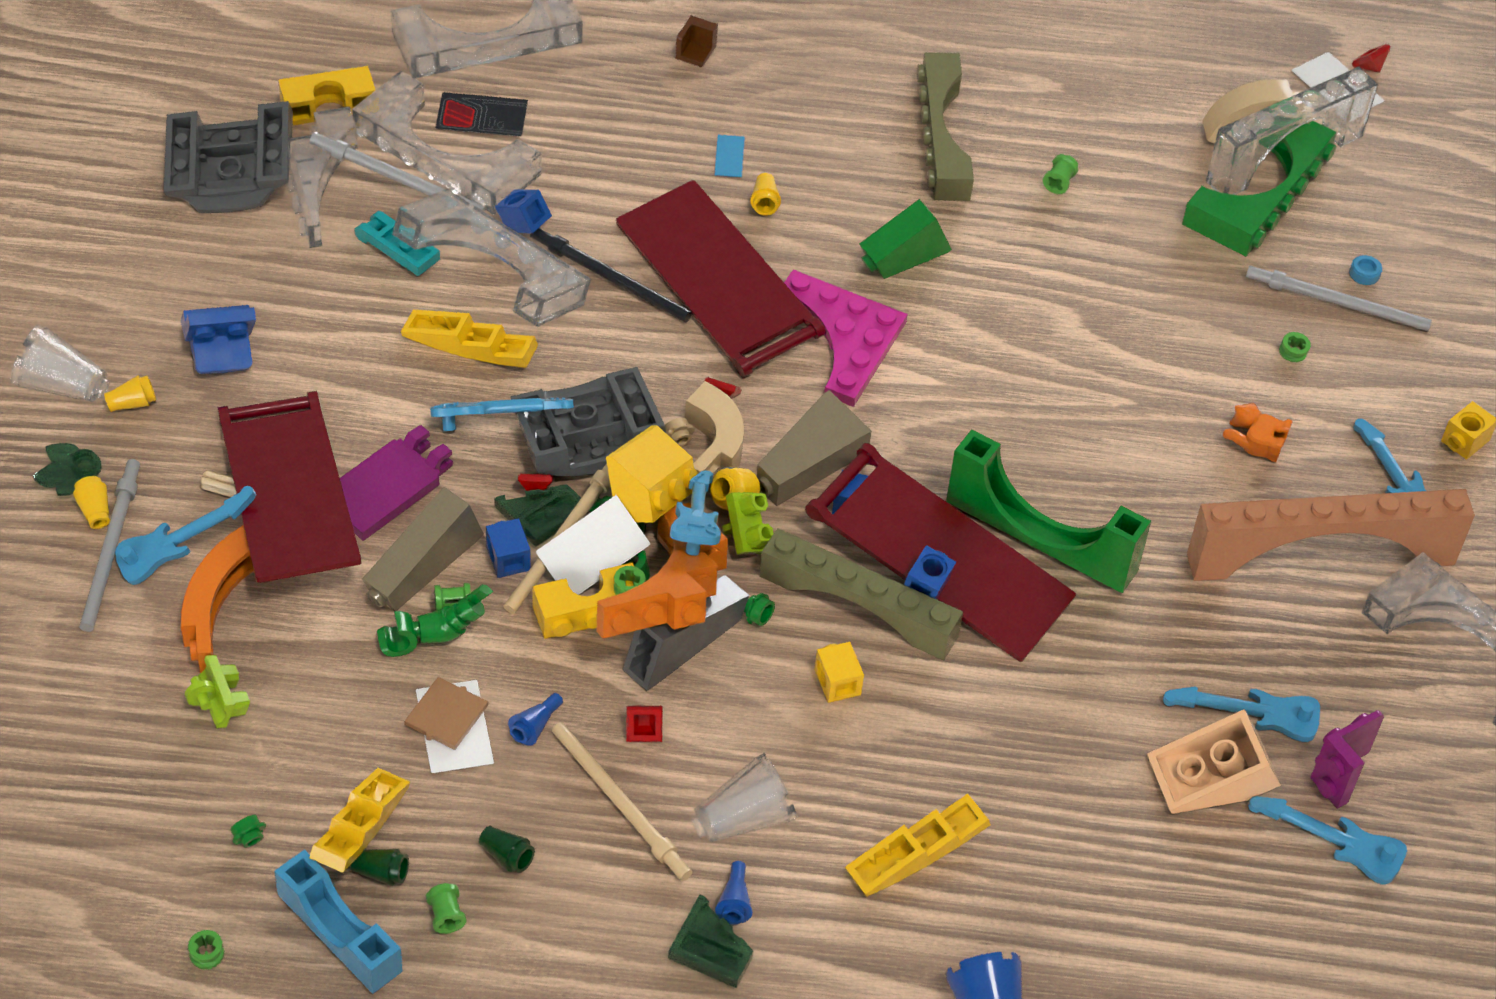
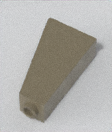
M830 390L825 392L758 463L757 478L760 483V493L766 494V497L776 506L782 504L851 463L857 456V450L864 443L870 444L872 431Z
M443 487L362 578L369 590L366 595L379 607H383L386 604L394 611H397L475 544L484 533L470 504Z

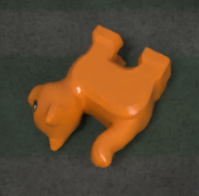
M1254 403L1236 405L1235 415L1230 421V425L1233 427L1249 428V430L1244 435L1235 429H1225L1223 437L1232 440L1253 456L1265 457L1276 463L1293 420L1287 419L1282 421L1271 415L1262 414Z

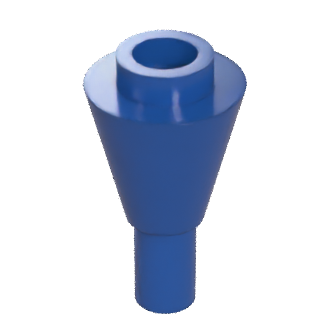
M553 693L542 704L535 705L511 716L508 720V726L512 738L524 745H534L551 714L563 704L562 697L558 693Z
M734 861L731 864L730 879L715 908L717 917L732 925L744 923L752 916V907L744 881L746 865L742 861Z

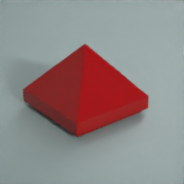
M1384 44L1372 48L1353 60L1351 64L1356 68L1380 73L1391 47L1389 44Z
M709 377L704 380L723 391L731 399L741 394V387Z
M521 473L518 475V481L535 501L553 482V476Z
M627 706L626 742H662L663 706Z

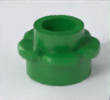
M767 594L752 595L744 609L747 622L749 624L754 622L759 626L765 625L774 613L775 603L769 599Z
M250 815L241 819L230 829L234 836L232 839L233 843L236 845L243 844L244 848L257 844L264 838L262 832L266 828L265 822H260L257 815Z

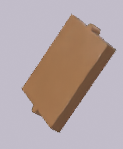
M437 677L405 719L404 724L426 735L427 740L434 739L456 750L487 708L488 701L468 692L465 686L458 687Z

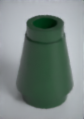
M493 826L486 827L479 837V845L484 847L509 872H523L529 867L534 858L535 848L530 845V841L527 838L494 828Z
M400 849L364 850L350 867L352 872H357L393 886L395 883L402 884L405 881L409 869V857L407 854L401 853Z

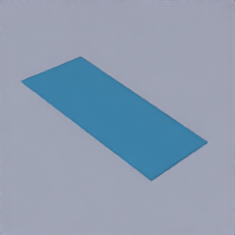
M718 135L714 175L742 177L745 137Z

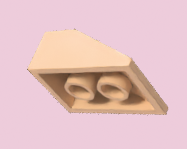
M1245 709L1147 753L1172 814L1247 801L1252 797L1259 796L1281 786L1257 730Z

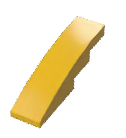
M413 309L401 330L403 337L434 349L464 358L527 368L538 347L535 336L506 334L501 324L474 323L470 313Z
M380 768L373 771L350 792L347 805L332 818L328 832L313 845L309 858L344 873L387 821L409 788L410 781Z
M967 793L941 813L935 809L910 828H907L905 824L845 866V869L865 896L868 897L929 866L969 841L991 824L987 816Z

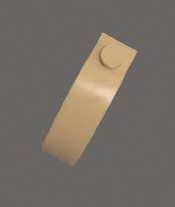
M1270 79L1247 83L1226 93L1212 105L1202 122L1207 142L1234 147L1243 132L1258 121L1269 118H1281L1309 124L1314 117V112L1309 95L1290 91L1288 81Z
M704 381L686 400L685 418L689 424L703 432L712 441V444L693 463L694 469H696L697 473L707 470L715 475L721 468L729 466L739 467L743 450L744 423L734 401L723 391Z

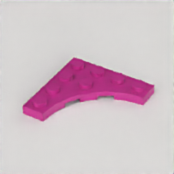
M793 269L784 283L814 317L821 320L826 330L825 337L830 348L833 350V370L825 386V392L830 390L842 403L854 407L905 326L908 314Z

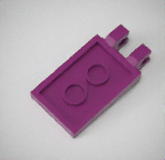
M422 425L408 432L404 441L401 438L397 441L393 439L340 477L354 533L362 541L366 540L440 485L439 476L453 466V461L449 458L452 456V450L444 444L430 451L427 459L421 456L423 452L431 447L430 442L427 440L430 432Z

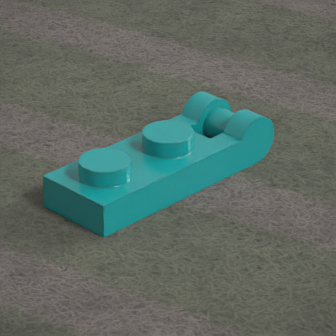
M377 211L370 217L368 223L362 222L354 229L357 238L361 242H369L417 276H420L440 260V250L382 211Z

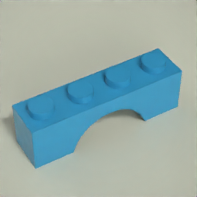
M304 849L274 871L277 894L366 988L374 994L403 972L401 948L377 923L373 926L367 925L353 914L337 893L329 874L317 861L310 859V854Z

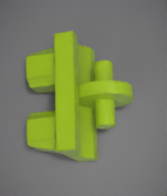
M732 492L727 494L726 500L730 523L721 527L722 533L726 535L733 534L737 555L747 553L762 554L763 549L774 534L773 528L769 524H763L761 512L766 511L768 507L766 494L755 492Z
M209 655L204 659L206 663L204 671L198 676L191 678V685L185 691V698L192 706H200L202 710L209 709L216 728H226L230 717L246 714L250 700L246 691L231 692L229 689L236 688L239 681L236 665H220L216 655Z

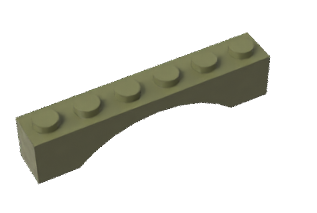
M924 52L923 64H918L917 82H922V85L919 87V102L925 105L921 108V123L927 125V127L924 126L923 144L929 146L925 152V165L931 166V169H928L927 186L928 188H933L934 200H971L974 182L972 158L952 139L943 118V114L949 104L959 95L962 77L960 53Z
M779 528L762 551L759 577L788 590L821 591L850 600L885 620L913 647L943 661L959 637L963 611Z

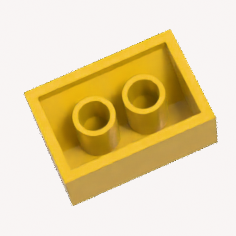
M651 425L606 456L612 497L618 496L635 522L653 523L676 506L677 502H681L692 494V489H689V482L698 474L696 469H694L693 457L658 425Z

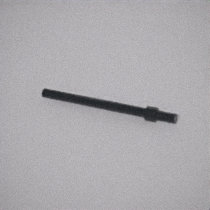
M540 228L530 233L531 238L547 246L551 253L559 257L565 256L685 323L691 318L692 312L571 246L569 240L562 236H553Z

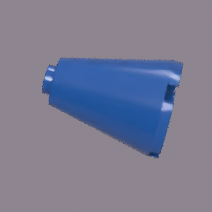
M993 952L964 959L959 962L960 970L953 973L951 967L947 969V982L956 999H1022V963L1020 956L1017 953L1011 952L1012 959H1003L1002 952Z

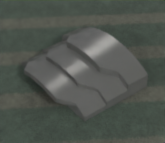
M289 101L258 104V119L203 125L197 111L167 114L164 172L165 195L183 198L199 213H227L261 207L276 188L289 182L290 143L293 135V111Z
M638 367L608 373L606 377L602 376L593 381L570 388L551 391L540 389L510 396L511 399H550L551 397L554 399L557 397L559 399L563 397L565 399H573L574 408L544 409L535 412L516 413L537 472L547 475L581 476L595 474L597 470H602L606 465V456L651 425H658L666 433L665 424Z

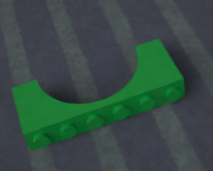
M1269 118L1258 121L1254 140L1267 147L1279 159L1284 167L1287 178L1277 187L1253 195L1226 194L1201 186L1187 202L1182 225L1247 257L1254 247L1259 248L1262 245L1267 231L1275 229L1282 212L1287 213L1291 209L1295 196L1297 194L1301 196L1304 193L1309 179L1317 177L1323 162L1330 161L1336 150V145L1333 144L1336 131L1313 120L1309 124L1281 118Z
M971 429L954 451L946 502L1123 594L1139 570L1151 520L1123 506L1119 507L1107 524L1096 528L1072 527L1045 516L1032 507L1011 484L1002 465L1001 444Z

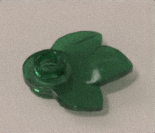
M70 443L51 444L45 448L52 463L33 475V479L44 487H56L58 496H67L73 494L75 490L74 485L78 480L88 476H98L102 469V463L92 450L79 449L76 445Z

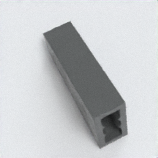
M726 575L718 578L716 595L706 597L705 622L675 630L666 623L635 631L623 671L646 691L652 689L741 621L749 595Z

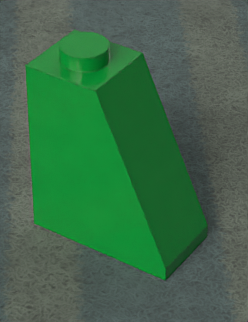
M920 199L859 243L865 254L861 259L871 272L877 270L884 279L947 254L952 250L938 220Z

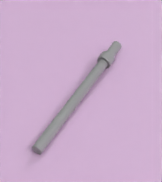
M313 132L310 138V144L330 152L331 156L341 161H344V159L349 160L481 218L485 206L352 149L349 143L340 139L334 141L316 132Z
M1249 265L1246 277L1270 284L1269 288L1279 291L1284 288L1420 330L1429 331L1431 319L1287 277L1285 272L1278 270L1271 272Z
M135 459L127 461L123 477L118 480L114 494L117 498L79 626L85 632H91L94 629L129 503L134 500L138 488L136 479L140 462Z

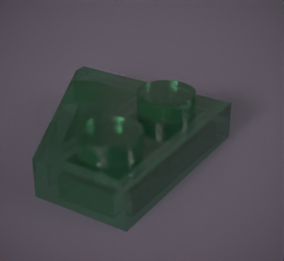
M564 484L550 487L547 490L525 491V497L506 500L505 495L494 498L495 508L508 520L519 518L526 538L536 547L556 534L581 497L570 486Z
M700 894L668 951V959L737 988L753 959V950L743 938L735 935L733 927L724 917L720 919L709 907V900Z

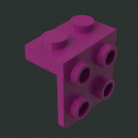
M1380 710L1369 715L1363 713L1356 717L1350 725L1342 729L1339 727L1334 728L1323 738V746L1320 754L1315 759L1316 764L1310 778L1317 785L1322 796L1329 799L1337 809L1346 805L1350 800L1365 764L1361 757L1370 752L1384 719V715Z

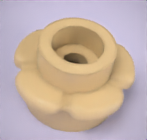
M675 418L665 424L666 434L681 447L691 441L695 428L688 423L686 418Z

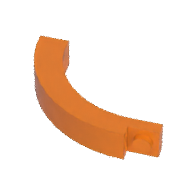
M244 525L231 532L205 556L194 572L184 595L181 610L184 647H190L191 661H198L200 673L206 668L205 657L213 655L214 625L222 604L230 592L244 578L254 572Z

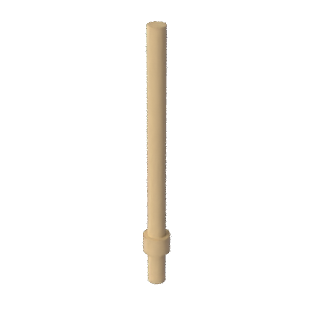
M607 463L602 470H597L590 479V487L552 539L584 518L601 493H606L611 487ZM539 557L503 605L504 609L509 613H516L533 589V586L536 585L547 570Z
M563 722L556 724L552 729L553 734L652 847V854L660 863H666L681 881L687 880L692 875V870L677 854V847L668 837L663 838L566 725Z

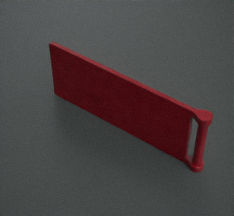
M691 180L616 218L617 226L684 306L692 312L694 318L731 360L741 377L744 378L753 372L752 369L813 337L818 339L826 334L821 320L814 317L695 180ZM802 323H805L807 326L747 358L742 356Z
M317 391L307 392V396L228 409V406L217 407L236 494L240 493L245 486L252 487L256 492L255 499L241 513L256 582L263 583L360 565L362 563ZM309 409V410H306V411H300V412H294V413H288V414H282V415H276V416H270V417H264V418H258V419H252V420H246V421L231 423V422H233V421H239V420H245V419H250V418H256V417H262V416H268V415H274V414H280V413H286V412H292V411H298V410Z
M864 443L857 450V456L817 499H812L805 506L806 514L811 519L828 525L903 580H906L908 573L926 545L934 550L945 553L949 558L956 561V564L937 600L963 611L962 621L1017 661H1024L1074 600L1076 593L887 461L873 445ZM866 465L876 467L834 514L827 509Z

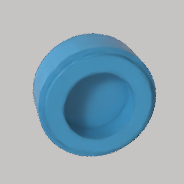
M1357 256L1351 263L1349 274L1359 284L1373 285L1380 279L1382 265L1372 256Z

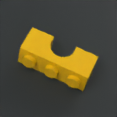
M368 66L278 80L280 102L289 101L293 111V126L317 122L316 109L325 103L341 105L345 109L347 117L377 112L376 90Z
M633 562L599 570V592L591 596H581L574 593L570 589L566 578L533 586V609L544 639L556 636L563 637L572 632L589 628L596 629L597 601L616 595L614 593V576L616 571L624 566H634ZM626 581V586H633L634 581Z

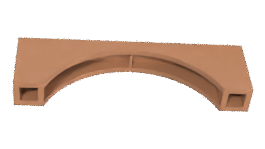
M1466 489L1206 503L1200 505L1187 557L1194 581L1227 579L1250 560L1279 546L1309 537L1356 533L1380 536L1402 544L1416 555L1422 567L1451 566L1456 564L1475 514Z

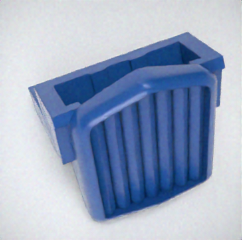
M249 305L183 311L181 325L185 341L190 342L195 369L199 374L228 373L251 368L252 355L249 335H251L256 322L254 307L249 308Z

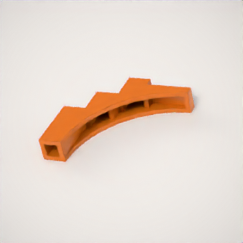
M689 502L683 504L685 507L691 508ZM674 506L658 519L657 539L667 550L669 560L657 574L641 585L624 593L597 601V633L604 639L666 623L675 630L705 622L706 597L716 595L717 571L727 569L728 538L721 533L719 544L701 545L698 555L687 554L685 552L687 542L677 541L670 537L671 525L678 518L675 513L676 506Z

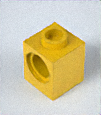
M1472 401L1448 421L1441 442L1467 460L1491 440L1496 427V417Z
M851 642L829 644L817 649L814 670L827 702L830 703L860 696L864 673Z

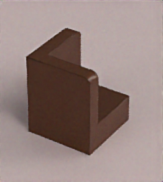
M691 15L677 35L675 59L703 67L717 46L718 24Z

